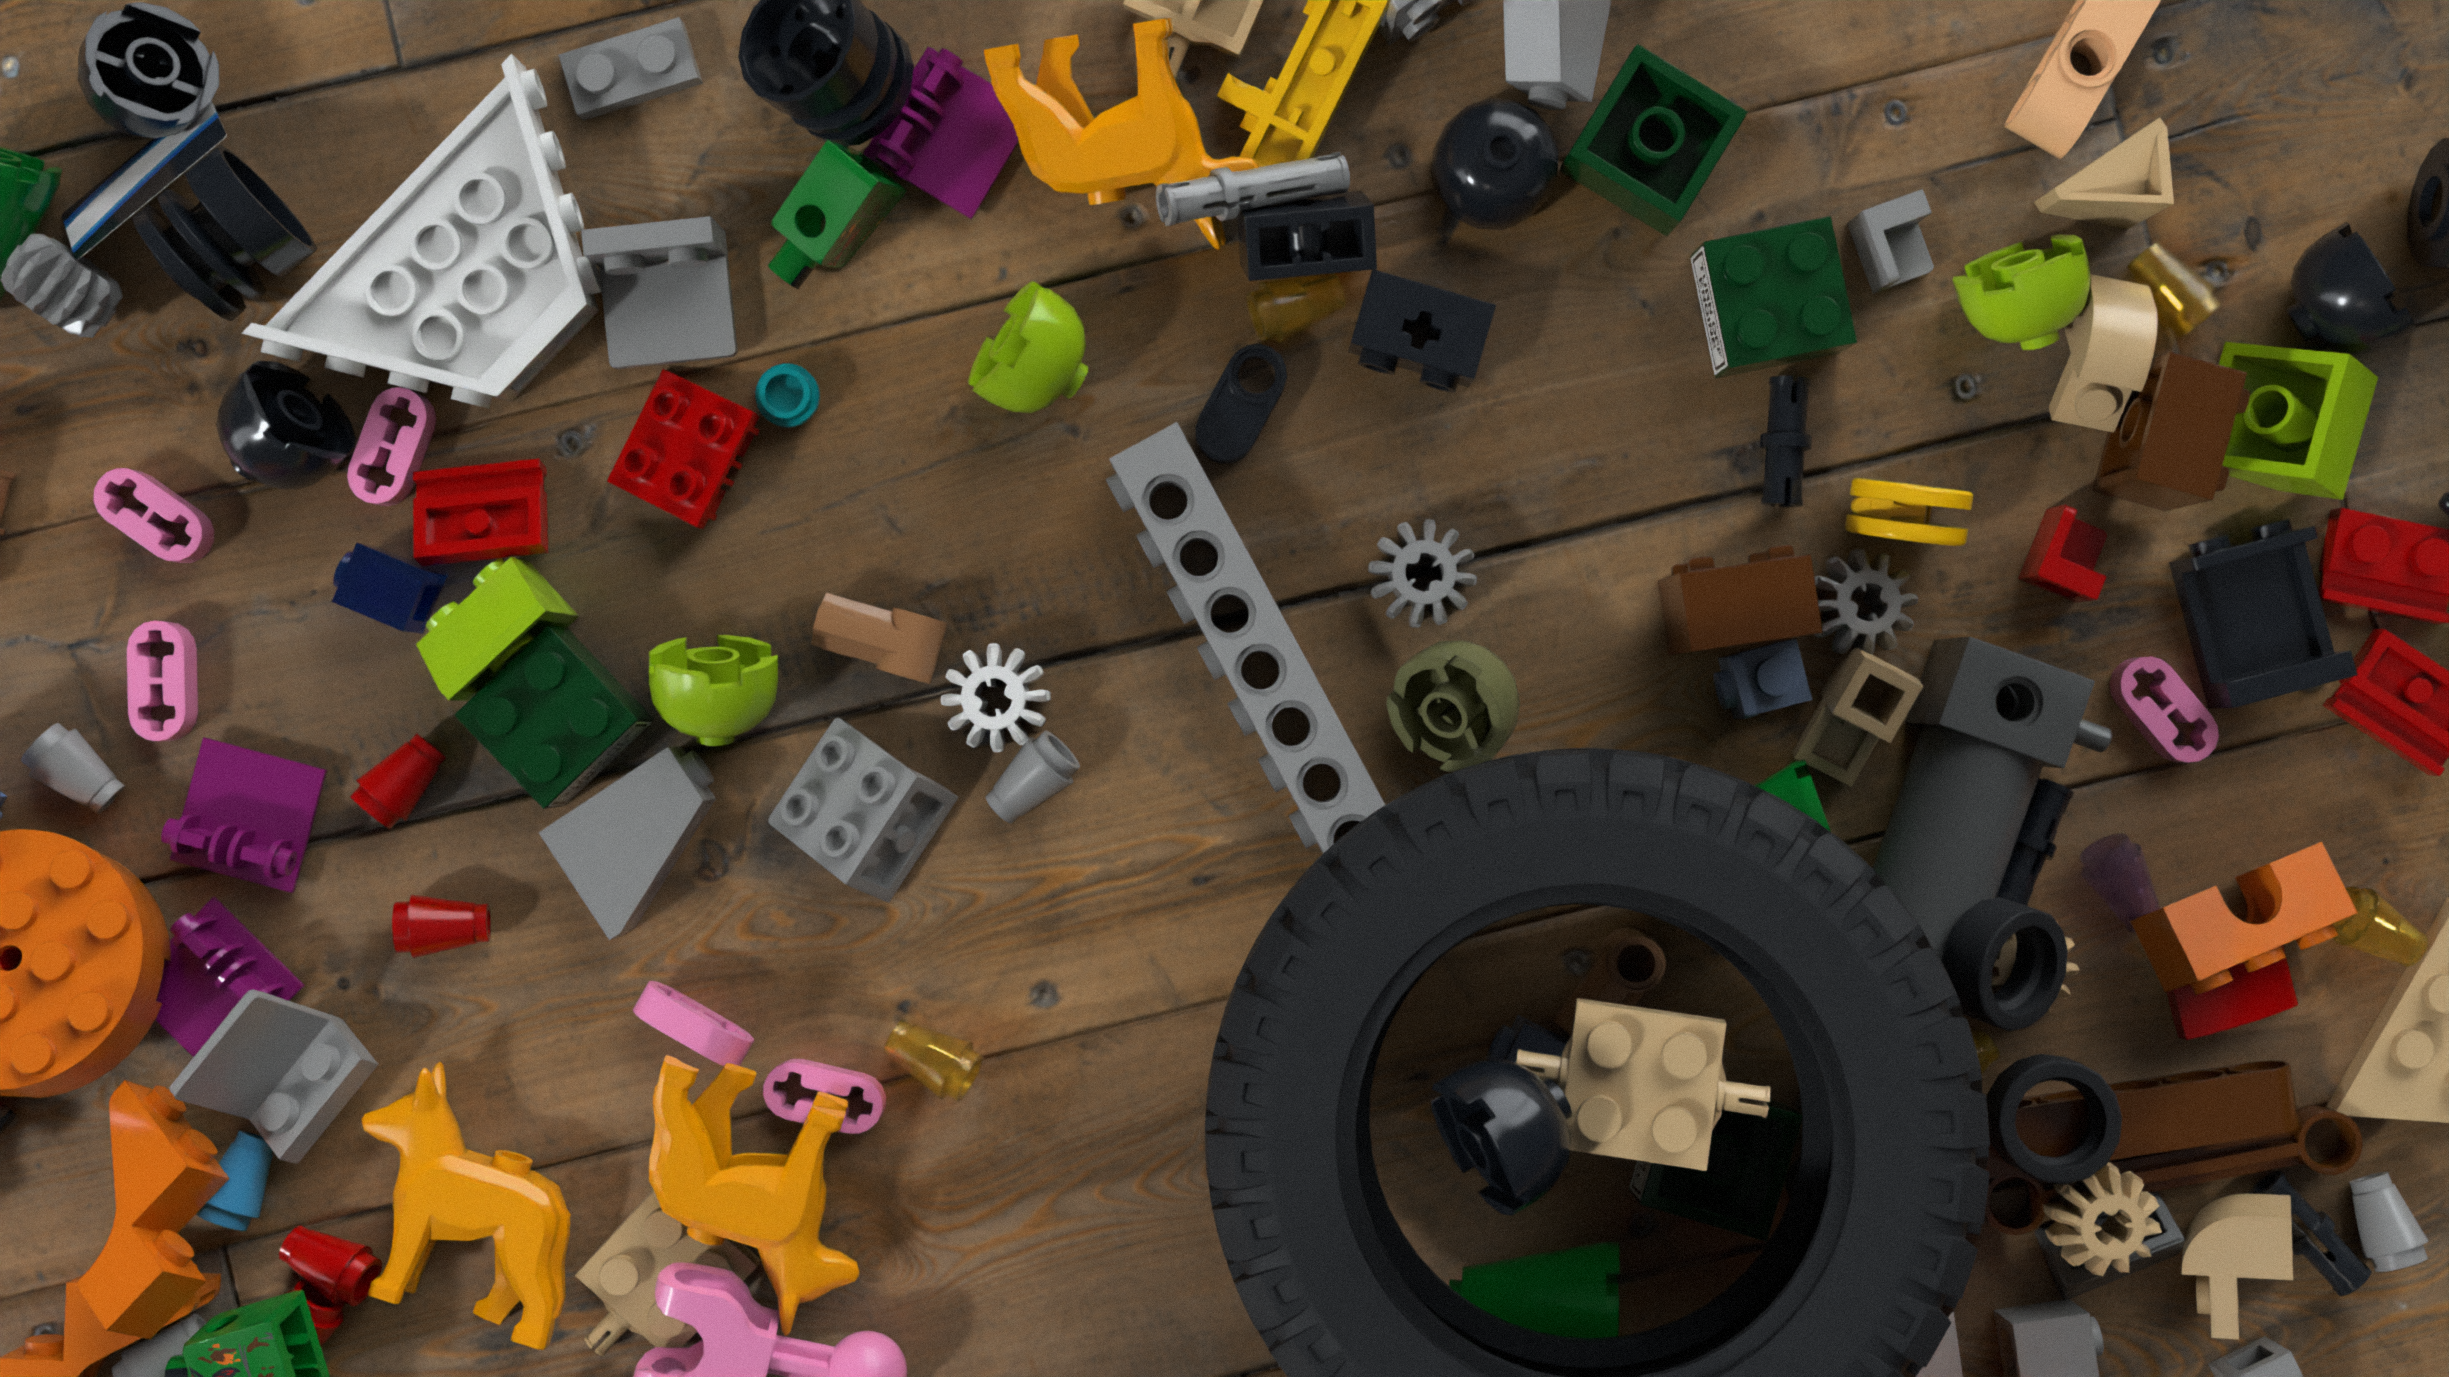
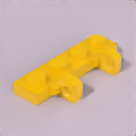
M1308 0L1302 12L1309 17L1277 80L1270 77L1264 90H1261L1237 79L1230 73L1227 74L1217 97L1246 112L1240 127L1251 132L1239 157L1252 158L1259 167L1314 157L1388 9L1390 0Z

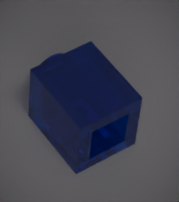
M357 542L353 552H347L336 568L333 584L338 588L332 602L400 631L423 634L426 628L425 625L432 614L447 575L421 566L416 562L380 547Z

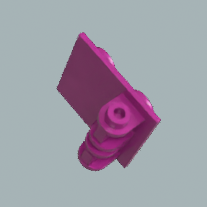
M927 46L913 70L911 92L900 114L881 134L872 138L863 155L972 220L1019 142L1009 115L995 94L992 84L961 66L963 61L952 52L941 48L938 52Z
M203 737L182 816L179 820L169 818L162 830L161 841L171 846L170 860L294 893L327 770Z
M212 897L195 916L187 913L179 918L170 928V931L175 935L170 940L171 961H164L162 981L156 999L162 1005L155 1020L194 1057L249 990L255 989L291 1001L305 985L216 897Z

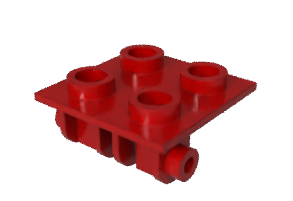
M662 369L607 482L704 530L709 519L716 521L718 517L715 513L726 493L725 490L721 489L722 484L733 487L735 481L726 477L731 466L739 470L743 467V464L737 462L735 458L737 455L744 457L754 435L758 436L760 430L755 428L760 416L741 405Z

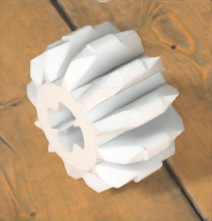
M992 643L988 644L986 651L987 666L984 667L978 655L968 650L963 654V659L972 674L968 677L960 671L948 670L946 678L950 682L963 687L961 695L949 693L942 695L941 704L944 706L962 705L964 710L948 721V726L951 730L961 729L970 722L974 723L967 736V745L977 747L982 742L987 729H989L992 751L1003 752L1006 744L1004 729L1009 730L1015 742L1019 745H1024L1028 740V734L1019 722L1025 719L1035 726L1042 727L1045 724L1046 718L1041 713L1030 710L1029 706L1030 701H1050L1051 692L1042 689L1029 691L1028 684L1040 679L1044 671L1041 666L1036 665L1019 675L1017 672L1025 659V652L1023 650L1014 649L1005 666L1002 667L1000 645ZM996 680H1002L1007 684L1004 695L1012 700L1011 706L1006 712L1004 709L996 708V716H992L985 711L988 701L980 695L986 684L989 687L996 688Z

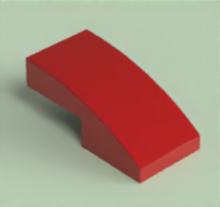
M2282 945L2281 948L2285 954L2284 946ZM2287 958L2249 973L2243 962L2228 968L2233 978L2232 981L2198 995H2195L2190 984L2168 991L2167 996L2177 1036L2184 1040H2190L2255 1022L2298 1006Z

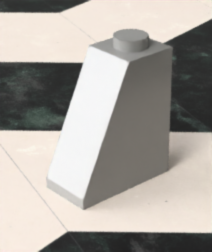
M1503 0L1506 82L1528 95L1529 104L1543 109L1562 110L1565 109L1566 102H1592L1611 0Z
M682 746L665 748L538 832L609 940L624 936L635 929L716 800L708 785L714 782V778L705 762L694 750L686 754Z

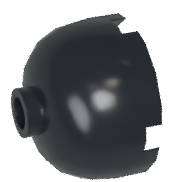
M144 2L128 3L123 10L112 11L107 15V11L95 18L79 48L78 82L87 103L107 124L126 134L146 138H159L176 135L203 116L219 87V62L214 51L209 55L206 46L198 39L201 31L190 20L167 7Z
M1489 98L1466 106L1445 124L1432 152L1431 178L1435 190L1437 188L1440 198L1447 204L1446 208L1456 219L1477 229L1504 230L1515 226L1516 223L1527 220L1544 206L1557 181L1559 151L1551 128L1534 109L1511 99Z
M2349 223L2342 224L2318 239L2303 252L2295 264L2290 284L2297 303L2286 309V312L2306 342L2318 336L2333 351L2350 355L2370 354L2390 346L2415 332L2416 327L2407 308L2404 307L2397 311L2391 300L2395 299L2393 292L2396 288L2357 231L2352 233Z
M259 360L231 383L222 398L216 422L219 438L234 469L248 480L279 489L297 490L312 486L336 470L345 461L346 454L354 447L356 438L352 424L339 403L327 393L323 397L321 404L312 392L304 388L310 378L299 370L279 362Z
M1509 1060L1475 1062L1454 1071L1433 1084L1432 1090L1442 1094L1431 1101L1432 1112L1440 1134L1462 1173L1475 1167L1489 1185L1478 1191L1486 1203L1501 1214L1513 1216L1536 1202L1555 1185L1569 1161L1571 1141L1566 1120L1571 1117L1572 1111L1564 1092L1552 1079L1547 1078L1541 1081L1534 1072L1522 1065Z

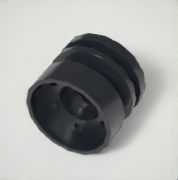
M760 0L753 8L741 33L738 58L743 79L759 97L781 113L789 115L796 124L807 129L811 135L823 142L831 140L845 146L860 145L881 134L900 114L911 92L914 64L909 45L893 27L884 22L875 12L867 9L860 0Z
M220 145L185 174L193 193L200 203L194 205L182 195L167 189L157 197L165 214L148 205L135 215L132 220L136 230L152 251L159 265L173 281L218 316L233 321L246 309L240 293L257 301L266 292L252 264L257 262L271 273L284 278L317 250V247L299 219L271 187L237 155Z

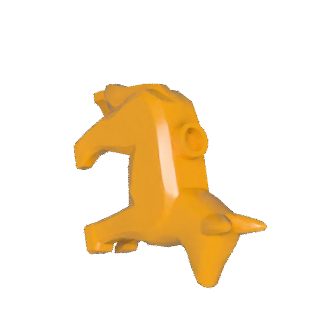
M1171 18L1133 24L1137 57L1138 95L1100 113L1096 118H1094L1072 78V57L1080 47L1078 34L1044 40L1036 85L1024 78L1020 68L1021 53L1019 44L984 49L986 65L992 79L991 84L998 100L1014 125L1022 154L1032 174L1059 193H1087L1089 205H1096L1127 199L1125 187L1153 183L1157 187L1163 183L1170 184L1208 177L1211 170L1223 167L1229 168L1232 172L1259 167L1252 158L1230 156L1222 159H1213L1206 153L1195 113L1190 103L1183 97L1171 69L1168 56V38L1174 32ZM1216 216L1194 220L1215 249L1219 250L1221 245H1225L1226 237L1223 224Z
M666 1055L653 1095L655 1131L649 1157V1182L654 1189L662 1211L688 1226L687 1234L692 1239L708 1245H722L726 1238L758 1249L764 1270L777 1295L781 1330L787 1336L791 1332L799 1304L814 1301L832 1289L855 1282L860 1276L857 1261L841 1251L826 1247L819 1240V1231L826 1208V1183L823 1178L824 1151L831 1133L841 1129L848 1101L824 1092H817L808 1116L788 1154L747 1152L732 1155L731 1106L738 1093L753 1085L757 1074L756 1071L732 1063H726L707 1088L691 1104L688 1100V1091L695 1083L699 1069L689 1066L675 1057Z
M438 1062L435 1064L432 1073L427 1068H423L419 1073L415 1092L403 1096L386 1107L367 1112L361 1118L364 1131L380 1141L391 1143L400 1152V1168L393 1191L394 1230L391 1253L383 1274L371 1282L368 1295L393 1304H399L402 1301L404 1292L412 1294L416 1292L426 1263L437 1240L472 1241L493 1235L495 1244V1283L489 1295L476 1302L473 1313L484 1320L500 1325L521 1301L524 1305L522 1319L514 1326L510 1340L537 1350H545L550 1345L555 1319L560 1316L566 1297L565 1260L570 1237L571 1214L567 1209L561 1189L558 1184L538 1172L530 1170L533 1160L525 1155L506 1150H497L494 1153V1157H490L466 1149L458 1122L447 1102L444 1065L442 1062Z

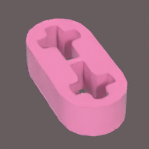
M395 387L385 390L374 400L347 473L349 487L361 500L375 505L391 506L400 503L409 495L415 483L413 481V472L420 470L435 430V410L426 397L410 389ZM408 401H410L408 411L417 416L416 423L413 428L402 426L395 443L392 444L398 430V424L390 420V413L393 408L404 409ZM391 450L386 464V471L395 475L394 482L391 487L380 485L375 494L376 483L367 478L368 472L371 467L382 468Z
M116 468L106 472L98 480L94 489L93 499L97 512L107 522L157 557L171 562L193 563L201 560L210 552L214 543V528L211 520L201 510L154 477L133 469ZM122 486L136 487L133 492L134 497L149 507L145 513L134 509L122 508L124 500L118 495V491ZM166 519L167 521L186 524L189 521L185 532L192 538L187 546L179 544L172 546L175 536L160 525L162 520Z
M156 620L145 622L133 631L128 640V716L132 728L146 740H178L189 734L196 724L198 715L197 648L195 639L190 631L179 623ZM161 639L174 644V654L164 656L163 660L150 655V645L160 643ZM162 702H164V705L174 706L176 712L175 719H167L164 721V724L162 721L153 720L151 717L152 707L161 706Z
M2152 656L2129 658L2120 663L2112 672L2109 684L2110 693L2115 703L2154 750L2163 758L2173 762H2199L2208 757L2216 748L2219 734L2218 725L2213 716L2165 661ZM2135 672L2137 674H2153L2155 680L2151 682L2149 688L2161 704L2157 705L2148 696H2133L2131 691L2138 684L2133 676ZM2170 714L2179 723H2194L2196 728L2190 733V738L2195 743L2192 747L2190 745H2174L2172 740L2177 737L2179 732L2167 715Z
M656 981L648 982L633 1008L635 1015L647 1024L722 1066L726 1063L740 1066L754 1042V1038L738 1025L681 992Z
M790 1059L782 1062L768 1074L763 1084V1097L767 1107L775 1115L783 1119L803 1124L815 1097L802 1096L795 1105L787 1103V1092L778 1089V1082L787 1081L794 1072L802 1075L801 1085L803 1087L830 1095L848 1096L855 1087L864 1089L863 1100L873 1103L872 1110H864L856 1120L848 1117L849 1107L847 1106L841 1129L838 1131L847 1134H860L869 1130L880 1120L886 1108V1094L883 1086L876 1078L862 1072L805 1059Z

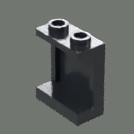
M2290 518L2250 528L2252 541L2231 546L2228 535L2189 544L2191 557L2169 562L2208 709L2235 708L2357 675L2351 650L2334 651L2306 549V541L2318 539L2315 526L2293 530Z

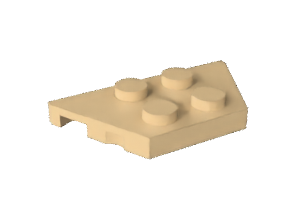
M2447 897L2326 1108L2355 1117L2449 1123V897Z

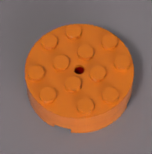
M25 829L0 831V1096L44 1098L64 1094L99 1079L115 1068L139 1045L156 1019L162 1005L156 999L162 981L164 961H171L169 934L164 917L156 900L141 880L126 867L110 857L72 838L53 832Z

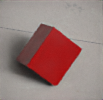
M2064 504L2046 509L2018 579L2074 603L2094 601L2098 599L2107 577L2093 571L2106 541L2107 533L2102 529L2075 519L2077 509Z

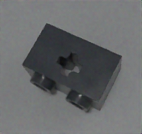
M1362 191L1323 195L1285 204L1264 206L1240 211L1237 216L1240 266L1249 281L1377 269L1374 204Z
M1373 269L1348 352L1359 355L1358 364L1366 369L1394 375L1396 368L1400 367L1420 373L1419 382L1425 386L1454 393L1458 385L1469 388L1475 379L1496 305ZM1417 321L1428 324L1427 335L1437 339L1436 341L1427 340L1422 349L1410 346L1412 335L1401 331L1402 329L1412 330Z

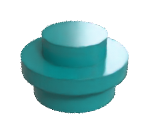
M783 363L771 367L761 376L756 386L755 399L759 411L768 421L780 427L792 428L806 423L813 417L819 406L820 390L815 378L806 369L796 364Z

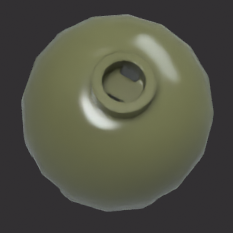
M1439 641L1416 653L1400 667L1395 677L1393 692L1387 697L1386 705L1392 727L1408 750L1414 753L1419 747L1430 757L1445 762L1439 769L1455 772L1494 758L1517 726L1520 698L1515 677L1506 663L1489 648L1471 641Z

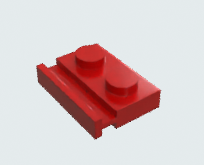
M537 458L413 472V481L416 483V498H413V558L421 566L548 553L547 493L544 491V477H547L545 465Z
M2346 508L2330 510L2318 570L2322 572L2318 589L2321 601L2432 624L2449 623V614L2446 613L2449 601V529Z
M2373 629L2353 659L2357 675L2339 680L2340 686L2332 698H2327L2322 706L2427 775L2441 776L2445 770L2442 766L2449 757V671L2388 630Z

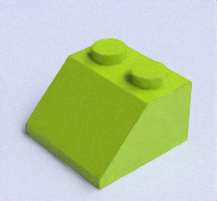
M2225 342L2218 365L2247 372L2243 388L2250 391L2246 411L2235 416L2222 465L2229 469V476L2282 492L2343 500L2378 376L2350 354Z
M510 557L506 562L502 558L493 561L474 578L473 584L476 589L459 605L455 601L448 603L427 621L425 627L430 632L416 646L439 691L448 701H469L548 625L567 628L579 617L529 561Z

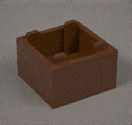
M2168 352L2153 358L2142 392L2132 390L2114 433H2107L2092 491L2162 511L2213 500L2215 492L2225 489L2229 476V469L2222 465L2235 416L2246 411L2250 398V391L2243 388L2247 372L2174 352Z
M1792 545L1771 547L1765 552L1750 554L1746 564L1715 568L1714 560L1711 556L1693 558L1688 563L1672 566V576L1658 580L1669 655L1822 633L1811 554L1795 556Z

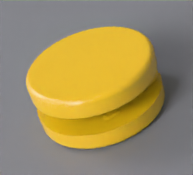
M1854 478L1852 480L1850 495L1859 497L1854 498L1851 502V510L1854 514H1847L1845 522L1846 531L1874 537L1948 546H1964L1966 544L1967 528L1930 522L1933 506L1972 510V492L1866 478Z

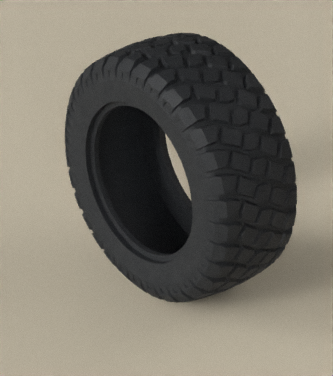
M1554 749L1515 754L1485 761L1443 775L1405 793L1354 826L1326 850L1298 879L1274 910L1256 938L1225 1007L1214 1047L1207 1087L1205 1115L1206 1171L1216 1229L1233 1282L1253 1325L1259 1331L1269 1352L1287 1377H1916L1922 1367H1927L1951 1325L1948 1317L1956 1308L1959 1298H1963L1978 1251L1974 1245L1980 1235L1981 1225L1984 1224L1989 1172L1986 1171L1990 1146L1986 1095L1982 1093L1981 1066L1968 1020L1964 1018L1955 988L1937 952L1931 947L1925 933L1896 893L1885 884L1866 861L1839 837L1783 799L1710 767L1664 755L1622 749ZM1579 904L1604 905L1633 910L1677 926L1711 946L1751 983L1769 1008L1791 1054L1799 1084L1802 1107V1147L1799 1167L1790 1200L1775 1232L1746 1272L1724 1292L1692 1313L1648 1331L1604 1338L1563 1337L1530 1330L1509 1323L1482 1310L1441 1280L1416 1253L1395 1220L1377 1175L1370 1134V1096L1374 1071L1383 1040L1395 1014L1408 993L1425 972L1446 952L1470 935L1495 922L1519 913L1545 907Z

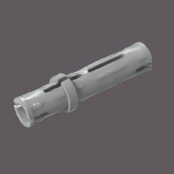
M1333 152L1329 155L1278 163L1232 172L1227 167L1211 170L1208 177L1170 184H1159L1156 189L1157 210L1161 221L1165 222V226L1214 216L1220 221L1237 218L1240 211L1285 204L1323 195L1346 193L1350 185L1349 167L1344 155L1340 156V152Z

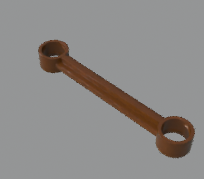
M2311 1105L2297 1110L2300 1128L2292 1132L2109 1161V1163L2116 1166L2120 1174L2131 1171L2140 1177L2144 1184L2142 1191L2150 1193L2298 1164L2320 1174L2338 1175L2348 1171L2358 1161L2363 1141L2358 1126L2350 1117L2326 1107ZM2332 1119L2339 1130L2340 1139L2338 1147L2328 1159L2315 1162L2308 1156L2305 1149L2306 1134L2309 1128L2318 1120ZM2026 1173L1992 1178L1988 1182L1984 1221L2005 1234H2026L2034 1230L2044 1219L2045 1213L2042 1205L2050 1202H2060L2062 1195L2054 1189V1183L2040 1182ZM2007 1178L2023 1180L2029 1191V1201L2025 1211L2013 1220H1998L1990 1207L1992 1191L2001 1181Z

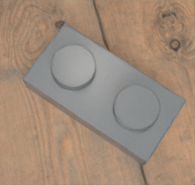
M680 17L558 55L576 114L583 121L703 84L685 24Z

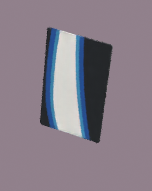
M212 101L203 116L176 135L153 138L62 214L61 217L75 260L85 255L226 138L227 134Z

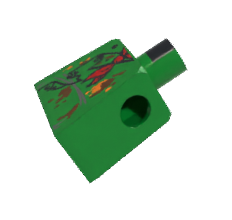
M827 140L772 219L771 225L784 235L787 240L770 261L768 267L778 277L796 289L801 287L818 264L841 269L850 261L907 190L859 150ZM825 217V228L823 232H821V223Z
M303 1290L275 1296L228 1310L212 1317L184 1343L182 1354L174 1355L169 1359L165 1369V1377H330Z

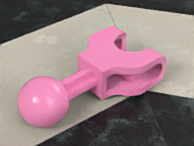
M677 1262L668 1265L659 1273L655 1285L656 1303L664 1315L693 1326L702 1340L688 1348L655 1347L639 1360L633 1377H766L767 1373L784 1377H907V1364L900 1347L888 1336L875 1331L855 1332L840 1340L835 1347L777 1335L779 1311L757 1303L752 1298L747 1285L732 1271L693 1263Z

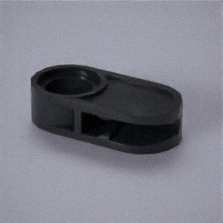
M1251 344L1239 349L1230 359L1200 413L1195 427L1196 440L1201 452L1211 461L1220 464H1230L1243 459L1254 446L1282 395L1287 379L1286 365L1281 355L1272 347L1263 344ZM1259 358L1267 361L1275 371V381L1269 390L1263 393H1251L1241 386L1238 380V373L1240 367L1250 359Z

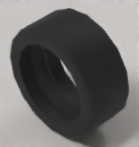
M1997 897L1981 900L1963 913L1949 934L1942 954V963L1955 988L1963 1015L2007 1031L2027 1028L2044 1016L2057 998L2066 975L2068 949L2063 929L2052 915ZM2015 933L2017 940L2015 963L2009 978L2001 989L1993 994L1991 987L1993 966L2000 949L2007 939Z
M2038 1054L2017 1060L1997 1076L1987 1094L1990 1143L2006 1163L2040 1182L2066 1185L2088 1179L2109 1162L2120 1142L2122 1115L2116 1094L2100 1074L2069 1058ZM2049 1080L2063 1081L2077 1088L2087 1101L2089 1109L2088 1127L2080 1143L2067 1154L2057 1157L2040 1156L2029 1150L2018 1137L2015 1126L2017 1107L2025 1093L2036 1084Z

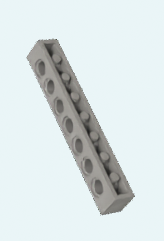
M1175 422L1109 458L1116 473L1105 480L1123 513L1135 507L1146 530L1138 533L1136 537L1153 568L1165 563L1171 573L1176 586L1166 592L1182 622L1186 624L1196 619L1207 642L1197 646V649L1213 679L1217 680L1224 675L1227 676L1237 695V698L1227 704L1244 736L1246 737L1256 731L1268 754L1258 758V761L1274 791L1278 792L1287 787L1296 803L1298 810L1289 814L1288 817L1305 848L1307 849L1317 843L1322 853H1324L1334 844L1335 831L1341 824L1353 820L1361 822L1385 806V803L1179 424ZM1162 487H1177L1187 497L1188 501L1185 511L1175 519H1162L1156 516L1150 508L1153 494ZM1197 541L1206 542L1217 552V565L1209 574L1194 576L1186 572L1180 562L1181 554L1190 543ZM1224 597H1235L1245 604L1248 610V621L1242 629L1227 633L1219 630L1213 624L1211 610L1218 600ZM1263 652L1275 659L1279 672L1277 680L1272 686L1266 689H1255L1244 681L1241 666L1250 654ZM1284 708L1298 709L1308 720V733L1305 739L1296 745L1289 746L1280 743L1272 731V722L1275 715ZM1317 764L1331 766L1339 778V786L1336 793L1325 801L1310 799L1303 788L1305 773L1309 768Z

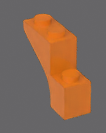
M127 1080L121 1083L109 1100L116 1201L113 1227L107 1243L97 1260L75 1285L106 1331L152 1339L206 1282L191 1260L194 1256L192 1247L177 1233L229 1180V1177L214 1158L218 1150L213 1142L198 1130L193 1129L183 1116L187 1110L183 1101L176 1100L170 1090L163 1086L156 1085L151 1089Z
M201 1273L206 1282L164 1326L214 1300L220 1291L221 1273ZM81 1275L66 1282L64 1335L44 1334L26 1338L25 1345L0 1357V1377H96L102 1365L111 1354L141 1339V1337L105 1330L75 1285L83 1276Z

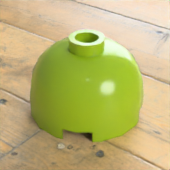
M2063 234L2052 235L2051 242L2053 248L2042 250L2032 249L2024 251L2023 244L2020 242L1990 252L1966 264L1964 268L1967 277L1965 275L1955 276L1952 281L1959 304L1967 320L1984 337L1999 343L2020 342L2022 350H2035L2060 339L2058 330L2072 323L2085 307L2091 285L2089 262L2083 240L2080 237Z
M1031 281L1020 289L1003 310L1011 315V317L1004 323L994 340L986 337L973 363L968 379V384L974 387L972 391L984 400L1008 411L1033 413L1052 405L1060 395L1068 399L1071 398L1082 385L1088 372V366L1081 362L1086 349L1083 323L1077 312L1060 295L1049 288H1044Z
M717 635L719 647L687 649V637L659 644L649 651L650 692L652 702L661 718L679 732L696 736V742L706 746L730 744L735 740V735L750 731L768 716L776 701L778 655L771 656V645L767 642L750 637Z

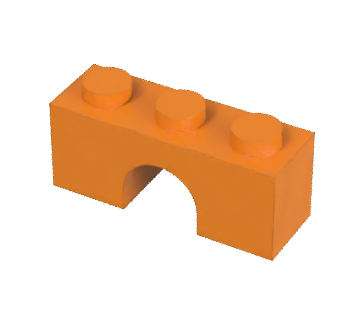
M2319 842L2235 877L2247 903V918L2245 922L2237 918L2228 909L2217 886L2131 920L2130 922L2164 991L2168 992L2190 984L2195 995H2198L2232 981L2233 978L2228 968L2243 962L2249 973L2286 958L2281 946L2293 940H2296L2300 950L2338 936L2333 923L2358 912L2323 843Z

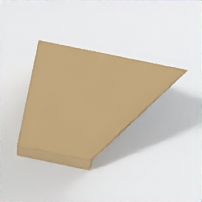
M2159 117L2035 200L2034 204L2041 213L2129 229L2173 205L2174 198L2167 126Z

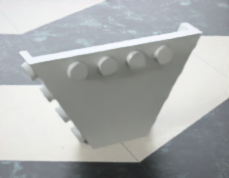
M511 53L501 64L505 78L265 326L251 323L242 334L263 340L262 353L301 362L303 350L327 356L324 366L327 369L364 378L366 366L390 371L388 384L427 393L429 381L453 387L451 395L453 400L490 409L492 397L512 402L599 311L594 294L602 292L597 266L585 256H582L576 232L584 230V223L573 193L565 195L563 193L557 171L565 169L566 163L555 132L545 133L539 109L547 107V99L535 69L527 70L526 66Z

